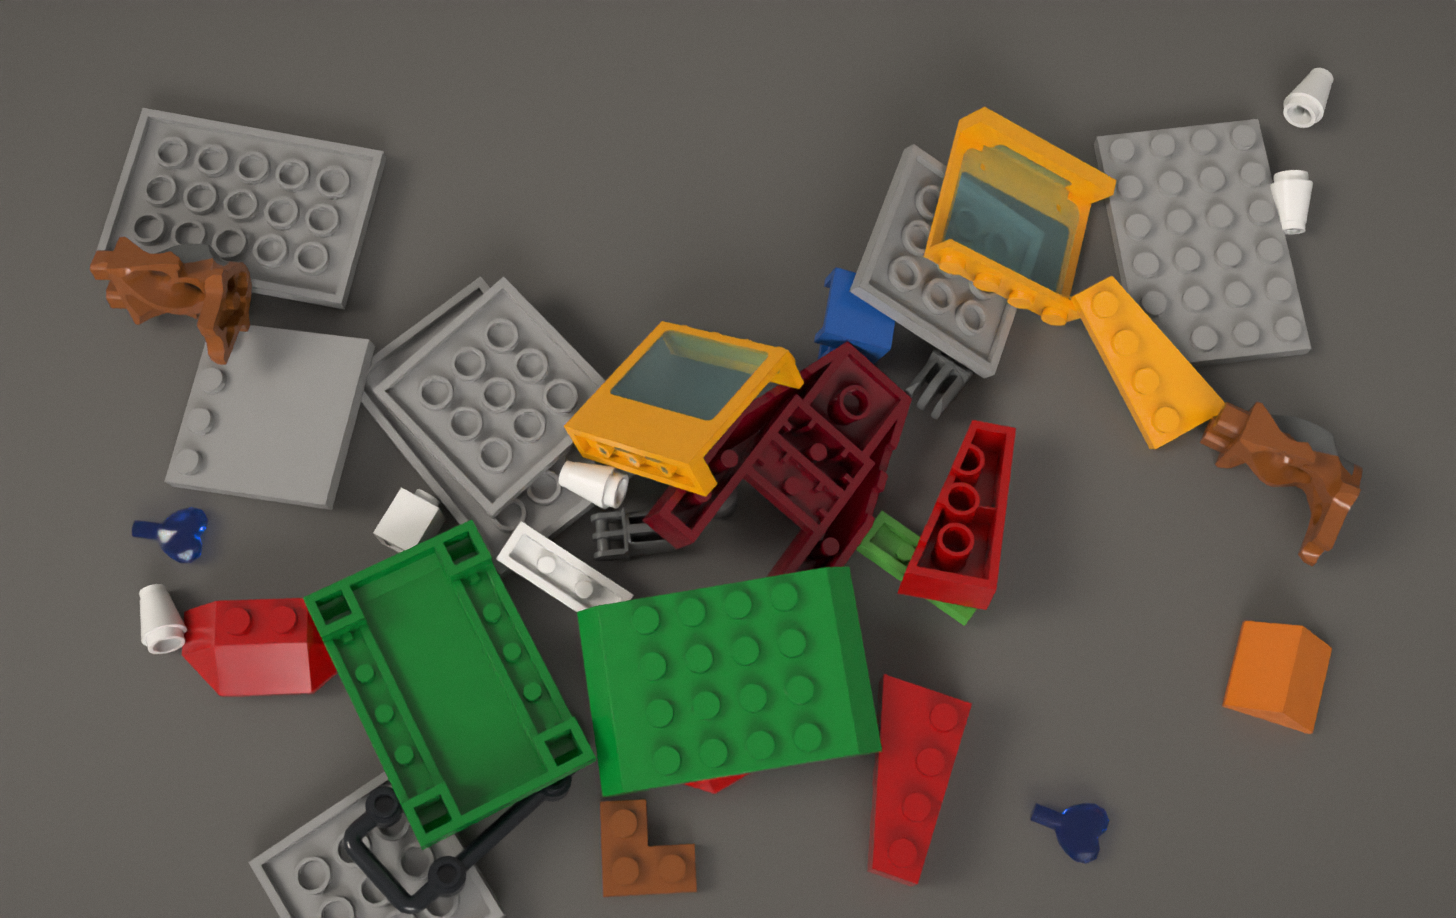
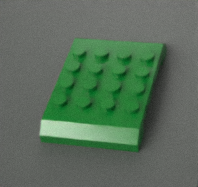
M469 520L303 597L313 622L422 850L596 762V757L575 716L572 717L498 575L492 562V556L473 520Z
M849 566L825 567L598 605L577 612L602 795L605 798L709 779L882 752Z

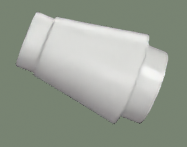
M1314 68L1285 98L1283 114L1290 124L1300 128H1307L1322 119L1334 80L1333 75L1328 70Z
M1287 170L1274 174V183L1270 184L1279 220L1282 223V230L1288 235L1300 234L1306 231L1305 224L1307 222L1313 182L1309 180L1307 171Z
M572 461L565 462L559 476L560 486L566 487L568 490L602 509H607L609 506L617 509L625 498L629 483L628 475L621 473L618 468Z
M153 584L144 587L139 592L141 643L146 645L148 651L152 654H166L181 648L185 644L184 633L187 631V628L167 591V587L163 584Z

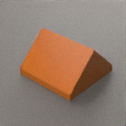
M1256 621L1242 622L1222 707L1312 734L1332 647L1304 626Z

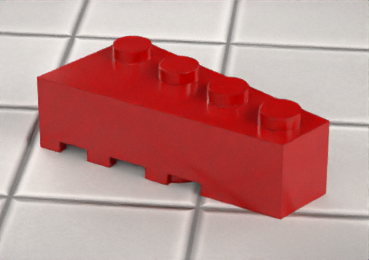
M972 420L906 568L898 594L987 610L997 590L1016 434L1015 427Z
M883 674L878 685L877 714L882 752L875 753L867 872L910 887L918 885L972 703Z

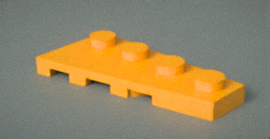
M1113 276L1106 277L1070 297L1149 449H1157L1208 421L1213 416L1218 415L1225 402Z

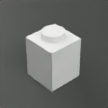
M401 487L373 534L381 544L400 553L435 537L446 518L438 507L440 501L420 489H417L413 494Z

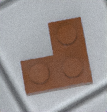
M646 799L600 802L604 898L697 892L695 844L649 846Z

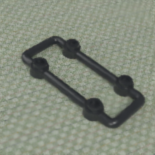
M576 772L514 803L455 857L443 856L436 859L429 868L428 881L413 895H410L362 841L376 826L388 828L397 824L402 818L404 811L393 788L387 786L378 787L369 794L365 803L366 811L346 829L343 837V846L350 858L397 910L409 915L416 914L426 909L439 896L449 898L460 893L466 882V872L545 800L555 802L563 799L570 790L572 776Z

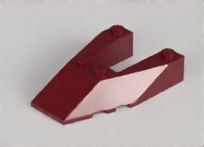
M847 341L799 371L804 381L800 389L779 384L750 403L703 457L717 482V485L707 497L670 485L642 521L675 549L692 544L740 481L744 479L801 528L766 577L825 567H844L873 526L875 520L873 517L879 493L884 491L888 474H886L893 450L897 449L912 398Z

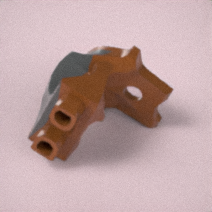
M119 237L114 251H96L90 264V271L95 280H110L106 289V300L111 308L127 309L137 325L165 313L187 315L198 319L197 327L201 335L205 337L210 359L216 364H227L239 331L248 332L250 328L249 308L252 283L250 272L243 262L223 261L214 249L207 244L177 245L151 254L143 251L126 237Z
M1226 402L1218 416H1213L1208 422L1200 443L1220 452L1215 463L1219 468L1230 469L1246 463L1260 481L1268 486H1296L1305 492L1311 511V518L1298 555L1304 563L1314 566L1325 550L1330 551L1333 548L1343 522L1360 494L1362 467L1342 457L1337 451L1334 435L1310 421L1294 416L1270 415L1263 403L1255 402L1248 411Z

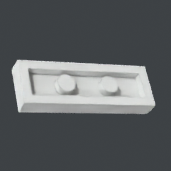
M522 521L519 522L495 558L575 612L598 605L628 601L634 596Z

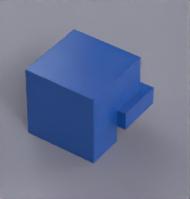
M835 267L825 278L824 287L830 288L824 324L815 334L814 343L820 344L818 359L847 341L873 364L891 350L895 321L850 292L856 275L855 272Z

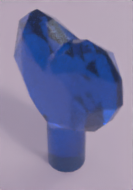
M188 507L170 514L162 523L135 520L132 526V536L158 540L161 549L170 558L179 563H192L201 556L203 546L200 536L207 529L209 519L202 509Z
M1035 803L1030 815L1031 821L1055 830L1057 841L1064 852L1073 861L1084 864L1097 859L1100 851L1098 837L1107 830L1110 821L1105 809L1094 803L1073 805L1061 813Z

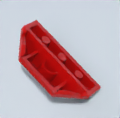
M303 598L220 600L184 611V624L187 631L184 633L185 644L182 646V656L221 697L314 694L338 673Z

